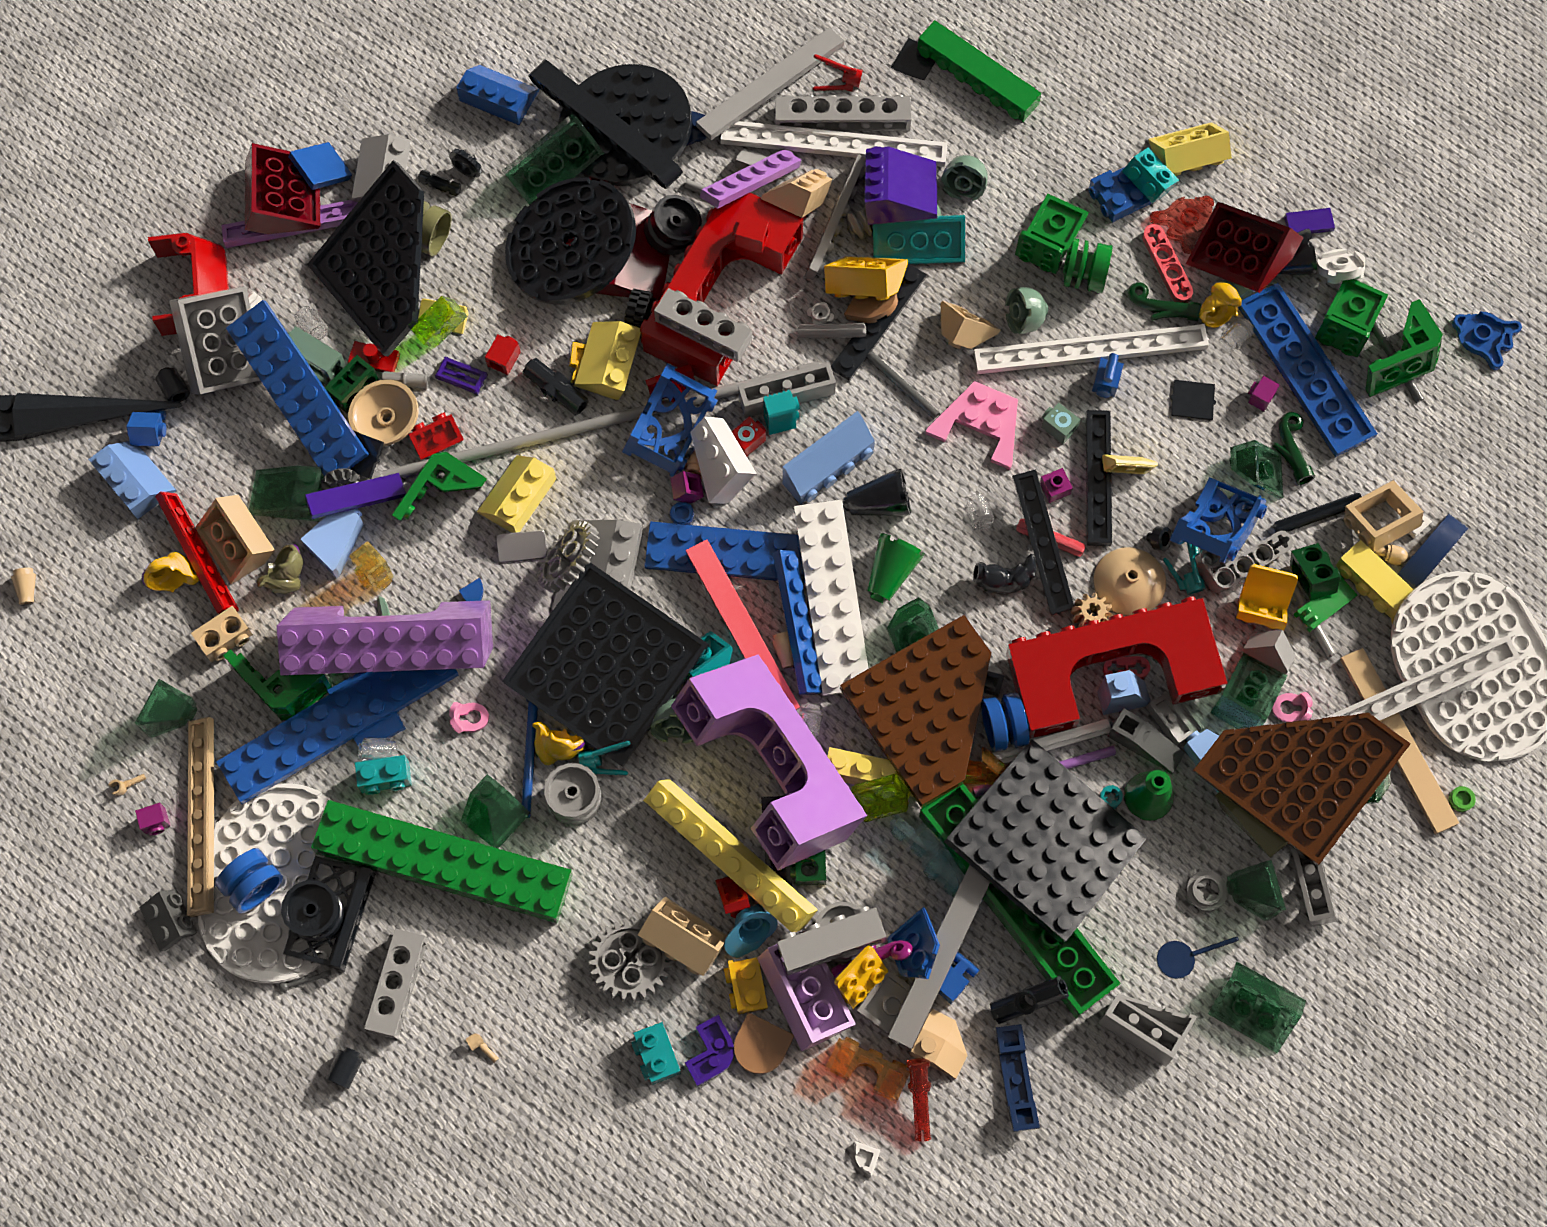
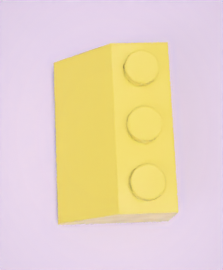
M1212 122L1148 139L1153 153L1175 176L1180 175L1182 171L1201 170L1203 166L1209 164L1220 165L1224 163V160L1232 158L1229 132Z
M621 321L593 322L574 386L619 400L625 391L641 334L640 328Z
M516 455L477 513L511 533L520 532L556 481L554 469L534 457Z

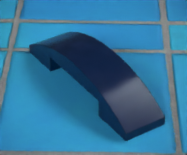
M1448 514L1397 575L1414 590L1425 581L1469 528Z
M1022 1024L996 1027L1004 1091L1013 1132L1040 1129L1026 1060V1046Z

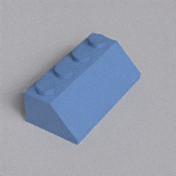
M858 411L783 466L782 484L800 505L805 501L811 502L814 500L819 490L823 487L826 489L830 488L837 481L836 478L842 473L847 475L855 468V464L861 459L865 461L872 456L875 440L861 414Z

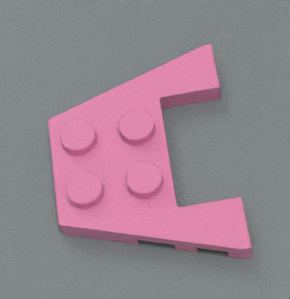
M974 381L927 428L926 435L945 442L954 422L999 440L990 462L1010 470L1013 461L1018 399Z

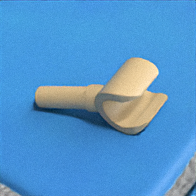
M141 774L124 782L114 779L109 782L108 786L115 787L119 784V789L112 794L121 796L126 793L127 788L146 780L144 774Z
M472 1034L466 1038L472 1051L480 1047L494 1063L499 1059L487 1047L479 1034Z

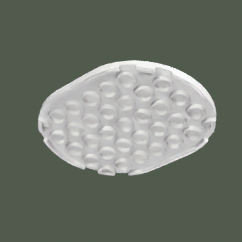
M1455 571L1437 575L1423 582L1412 590L1400 605L1393 621L1390 641L1395 668L1402 682H1406L1509 636L1520 656L1519 659L1418 703L1416 707L1432 733L1445 746L1462 756L1487 762L1507 761L1521 757L1539 747L1547 739V640L1525 603L1508 586L1505 587L1485 574Z
M277 784L243 805L239 800L235 801L227 808L226 813L214 826V913L198 916L199 930L212 957L228 972L246 981L260 984H280L302 978L322 966L321 964L283 954L291 930L284 924L281 915L282 901L286 893L295 884L308 879L315 856L341 862L317 855L311 848L327 801L331 800L318 790L298 784ZM259 848L268 858V865H273L281 873L283 879L279 887L263 903L246 913H238L229 903L230 896L225 897L215 886V881L223 869L235 858L246 851ZM319 865L317 876L320 881L333 874L330 866ZM347 871L339 876L344 887L354 882L356 873ZM336 878L326 883L334 892L341 890ZM343 893L338 897L342 900L343 906L346 907L348 900ZM299 938L294 941L291 951L300 953L309 948L307 941ZM327 942L315 949L319 958L328 960L332 949ZM311 951L310 953L306 954V955L314 956L313 953H312V951Z

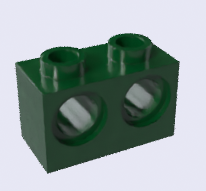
M356 355L325 386V389L334 403L344 412L348 413L351 402L356 394L368 384L379 381L374 368Z
M1319 543L1291 551L1290 568L1297 575L1298 581L1310 601L1338 593V586L1341 581L1340 572L1337 568L1333 567L1329 554L1323 551Z
M825 850L791 865V877L796 879V886L826 885ZM805 866H812L815 869V873L809 877L804 876L801 869Z

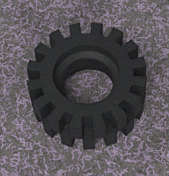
M633 288L629 296V302H627L626 316L624 317L625 323L640 328L643 321L649 319L653 302L652 292Z

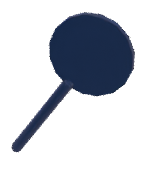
M1233 937L1192 951L1183 942L1169 941L1159 949L1157 963L1160 970L1168 977L1175 979L1184 978L1194 968V956L1237 942L1239 938Z

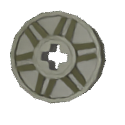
M424 201L421 252L435 256L439 253L449 235L452 216L448 210L436 205L430 207L426 201Z

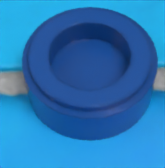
M678 502L672 506L670 518L674 524L689 525L693 521L694 510L690 504Z

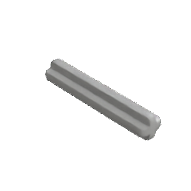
M864 323L800 324L798 326L799 338L865 337L866 326Z

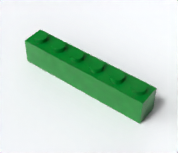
M936 20L919 36L917 49L924 58L930 57L940 69L948 70L954 74V77L959 82L967 83L975 93L983 94L989 98L994 106L1005 109L1013 119H1019L1024 122L1039 105L1042 94L1040 91Z

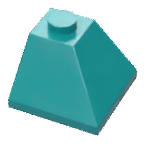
M712 631L706 633L701 639L707 642L709 647L687 676V679L689 680V678L729 665L733 651L732 646Z

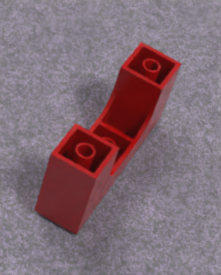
M748 193L718 209L716 207L711 208L707 214L705 225L703 227L700 226L696 232V240L693 245L690 244L687 247L683 262L676 265L671 282L665 284L662 290V297L669 288L673 291L683 292L691 300L704 303L726 265L735 260H750L782 275L803 239V218L764 201L761 197L752 193ZM742 214L769 222V236L762 253L735 245V236H732L735 223L740 222ZM656 300L651 309L652 314L648 320L645 319L640 327L643 351L677 368L690 364L694 376L718 386L732 359L656 322L654 310L660 300ZM681 311V312H679L678 314H680V315H686V314H688L689 312H687V311ZM703 321L699 324L705 326L708 325L709 322ZM722 332L720 333V335L728 336L730 335V333Z
M1188 597L1175 605L1167 602L1156 606L1157 609L1147 611V608L1133 611V615L1123 617V614L1110 616L1108 621L1100 623L1098 620H1091L1084 623L1083 627L1066 626L1061 628L1058 633L1050 634V631L1036 634V638L1026 640V637L1012 640V644H1008L1006 657L1015 691L1019 694L1024 706L1029 739L1077 727L1080 717L1070 683V676L1077 669L1129 655H1148L1160 664L1173 705L1221 694L1228 683L1203 598Z

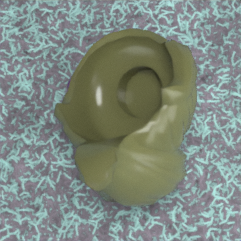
M295 544L285 545L278 553L276 560L273 563H268L267 575L258 578L257 586L259 588L264 586L279 594H288L299 590L301 587L299 575L303 566V558L299 547Z

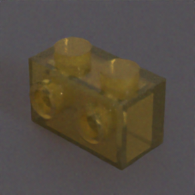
M368 541L349 555L355 568L353 571L358 576L359 582L366 589L371 587L376 592L379 589L387 588L391 584V579L394 576L386 560Z

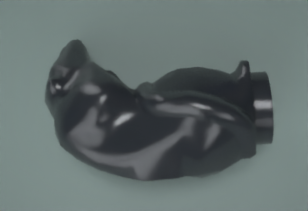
M1030 554L1023 563H1019L1010 570L1008 568L1004 569L997 564L986 565L983 562L976 563L973 571V581L985 591L1005 595L1019 592L1027 588L1032 578L1036 575L1034 554Z

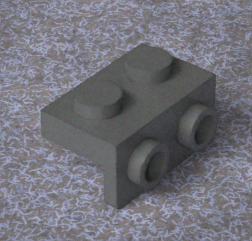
M177 890L159 891L139 907L159 951H166L182 938L191 937L197 933L192 919L187 916V910Z

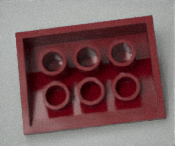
M255 143L251 144L245 160V230L263 234H277L320 228V188L312 190L290 160V151Z
M1217 202L1186 264L1260 293L1293 259L1303 237L1290 227Z
M629 203L636 221V238L631 255L617 277L596 294L629 298L631 291L635 288L652 292L653 301H659L663 295L662 290L665 286L670 255L660 253L646 239L644 224L652 210Z

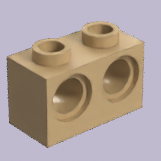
M233 606L191 633L211 662L224 659L223 655L236 646L241 647L249 641V637L253 635ZM233 626H239L236 632L229 633ZM218 639V643L215 646L208 647L212 640Z

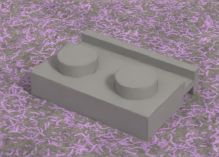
M1169 692L1151 701L1145 707L1169 740L1176 746L1186 741L1187 737L1198 730L1200 732L1204 728L1186 702L1172 704Z

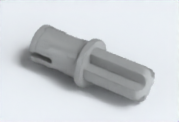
M384 371L381 375V380H395L405 384L407 387L428 389L429 375L408 373V371H404V373Z

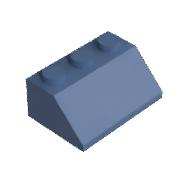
M130 441L107 445L88 459L137 520L159 504L155 496L160 491L169 493L176 491L140 446L130 445Z

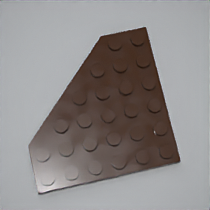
M965 615L840 685L841 692L921 808L964 784L992 653Z
M1369 712L1241 729H1228L1220 734L1193 769V772L1318 866L1411 743Z

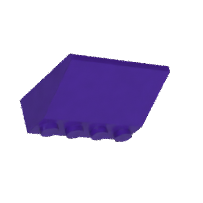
M889 146L867 148L865 207L868 225L938 219L936 161Z

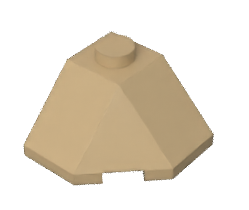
M942 300L940 304L941 334L949 340L948 344L952 347L961 349L963 346L972 349L999 334L1000 329L990 321L982 317L979 318L958 305Z
M932 1009L909 1055L956 1079L967 1057L960 1032L954 1019Z

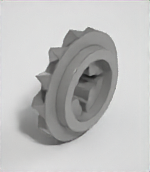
M1200 871L1190 878L1187 884V897H1189L1193 906H1196L1201 911H1213L1221 907L1226 901L1228 894L1227 885L1217 873ZM1209 881L1210 891L1215 894H1210L1204 900L1203 892L1197 888H1204Z

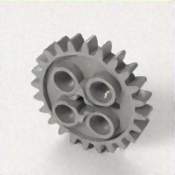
M578 521L577 525L572 524L570 530L566 529L563 536L559 535L558 541L552 543L553 548L547 551V556L542 560L545 563L539 568L542 570L538 574L540 586L551 593H554V591L558 593L560 589L564 591L566 585L571 586L574 578L578 579L579 573L585 571V565L590 564V558L595 555L593 550L598 547L596 542L599 540L597 536L599 532L594 526L586 521Z
M625 919L623 927H620L616 921L614 923V930L606 926V936L598 933L597 939L599 942H592V948L595 951H589V958L593 960L588 962V968L594 969L591 971L590 977H598L595 986L604 985L603 994L612 991V1000L617 995H621L622 1003L625 1002L627 996L631 997L632 1003H635L636 996L638 995L645 1001L646 992L654 996L656 992L654 986L662 989L663 983L661 980H668L669 976L665 971L671 970V964L667 963L671 959L665 956L664 951L657 947L648 946L643 942V938L638 936L641 930L638 920H635L634 925L630 926L628 920ZM631 939L635 945L627 948L622 945V941ZM644 944L645 947L636 954L634 963L629 962L620 977L615 978V975L624 968L626 959L630 960L639 946ZM644 955H651L655 961L649 964L643 962L641 958ZM612 958L617 960L619 964L610 967L605 961ZM629 974H634L639 980L630 983L625 977Z

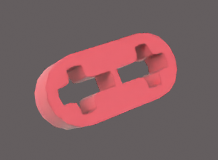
M1141 656L1108 660L1103 666L1104 676L1113 674L1111 670H1108L1112 663L1116 664L1117 668L1125 669L1118 670V672L1128 671L1129 667H1135L1136 663H1140L1141 667H1145L1141 674H1137L1135 669H1130V671L1141 679L1147 677L1150 671L1149 661Z

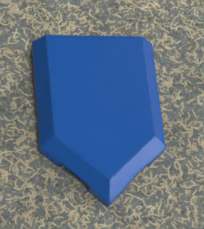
M923 907L887 937L888 943L902 940L912 945V953L908 958L899 961L895 960L900 975L904 977L929 979L939 950V941L928 913Z

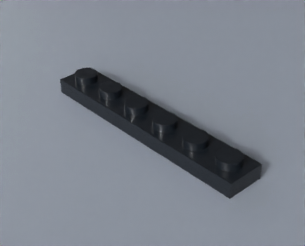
M908 263L899 291L896 293L898 304L895 310L888 317L885 315L877 319L875 323H864L866 326V336L851 338L831 365L832 371L851 381L867 359V356L873 351L924 282L927 274Z
M1087 410V546L1111 547L1112 480L1111 472L1104 471L1102 455H1111V411Z
M1035 469L1013 475L1012 479L1050 614L1054 615L1069 611L1075 606L1037 471Z

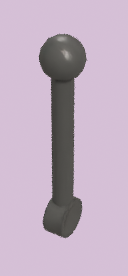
M331 970L290 983L282 982L279 984V990L286 992L288 988L332 976Z

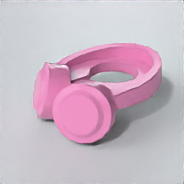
M1307 692L1300 693L1299 695L1285 693L1275 698L1272 704V712L1277 719L1283 722L1310 720L1313 713L1310 708L1313 702ZM1284 701H1289L1293 706H1300L1302 710L1293 711L1291 714H1284L1280 709V704Z
M454 702L449 710V716L452 718L449 721L450 726L459 734L462 731L469 733L480 731L489 721L487 709L478 703L462 705L461 703ZM471 711H478L481 714L480 721L475 724L468 722V720H459L461 716L468 715Z

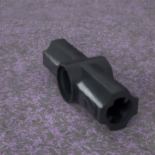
M537 358L531 359L526 364L523 375L540 387L541 392L545 396L549 395L553 399L552 402L557 401L575 416L586 408L589 403L588 398L571 386L570 381L559 371L554 372Z
M1060 975L1037 985L1027 986L1019 992L991 1002V1015L998 1024H1001L1019 1016L1031 1014L1037 1009L1068 998V987ZM1025 995L1031 997L1033 1005L1027 1003Z

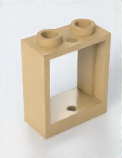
M1392 480L1346 505L1344 522L1350 530L1353 529L1361 541L1375 552L1421 527L1424 511ZM1387 501L1401 518L1376 531L1361 514Z

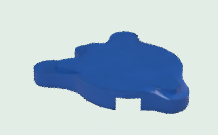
M1483 311L1472 315L1458 314L1452 321V326L1457 331L1463 347L1471 353L1483 357L1492 370H1499L1503 366L1504 361L1500 350L1510 351L1513 348L1512 336L1518 334L1522 329V324L1519 321H1504L1491 313Z

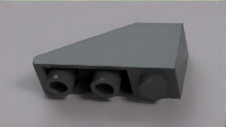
M1124 708L1107 736L1172 775L1185 752L1147 721Z

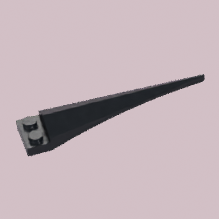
M17 393L16 395H0V442L26 440L73 427L131 416L132 412L149 413L180 408L183 405L175 401Z

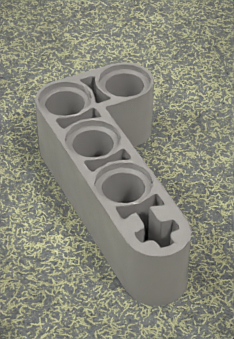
M1286 531L1276 532L1228 563L1219 562L1220 556L1202 550L1195 556L1198 573L1212 592H1224L1245 579L1251 565L1265 566L1289 551L1293 546V538ZM1280 542L1281 546L1273 550L1271 546ZM1256 551L1263 555V561L1257 558ZM1204 555L1211 558V565L1205 562ZM1237 563L1243 566L1244 573L1237 569ZM1218 575L1224 578L1225 585L1218 582Z

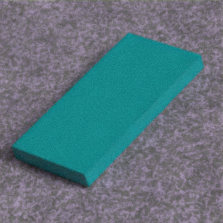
M965 215L937 216L938 219L873 224V258L908 259L909 264L965 262Z

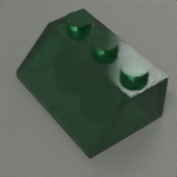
M1236 961L1208 1014L1278 1053L1302 1017L1306 1000Z

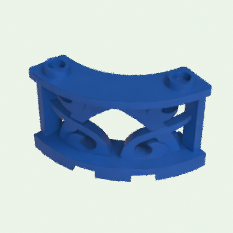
M667 363L622 453L631 456L633 453L670 472L669 476L673 477L677 470L682 472L688 460L684 456L692 442L690 432L704 418L707 411L712 413L718 400L714 398L717 393L716 389L713 388L712 390L675 371L676 367ZM670 379L686 387V389L681 393ZM690 390L705 397L700 407L693 405V401L697 397H692L686 402L684 397ZM663 398H668L669 403L673 398L675 399V402L668 407H664L661 403ZM679 406L684 430L673 436L661 438L662 428L659 421L652 416L653 411L656 413H668ZM700 414L692 427L691 415ZM649 426L656 428V438H653L654 433L650 434L647 432ZM687 438L681 450L676 443ZM646 446H654V450ZM659 446H664L663 451L666 456H668L669 450H673L676 454L674 461L659 454Z
M1209 477L1195 503L1197 510L1194 513L1189 511L1184 517L1179 518L1170 541L1177 544L1187 542L1220 556L1219 562L1222 563L1233 561L1249 537L1258 518L1263 519L1267 511V506L1265 505L1267 500ZM1220 488H1223L1235 494L1229 500V498L1220 490ZM1241 497L1255 501L1249 512L1243 511L1246 502H1241L1234 508L1235 503ZM1215 509L1217 513H1212L1210 510ZM1226 515L1231 524L1232 533L1210 535V528L1204 521L1216 522Z

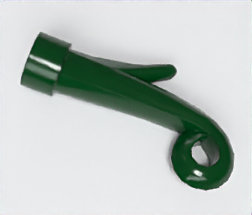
M1136 282L1129 286L1128 297L1130 301L1141 308L1158 312L1150 317L1152 321L1161 318L1180 317L1198 322L1201 303H1181L1147 298L1149 289L1144 283ZM1135 290H1141L1143 293L1138 296Z
M1288 412L1280 418L1278 423L1283 447L1275 442L1272 446L1291 466L1297 484L1302 485L1311 482L1315 475L1311 466H1308L1290 432L1297 431L1303 427V418L1298 413ZM1294 420L1296 424H1290L1288 421Z

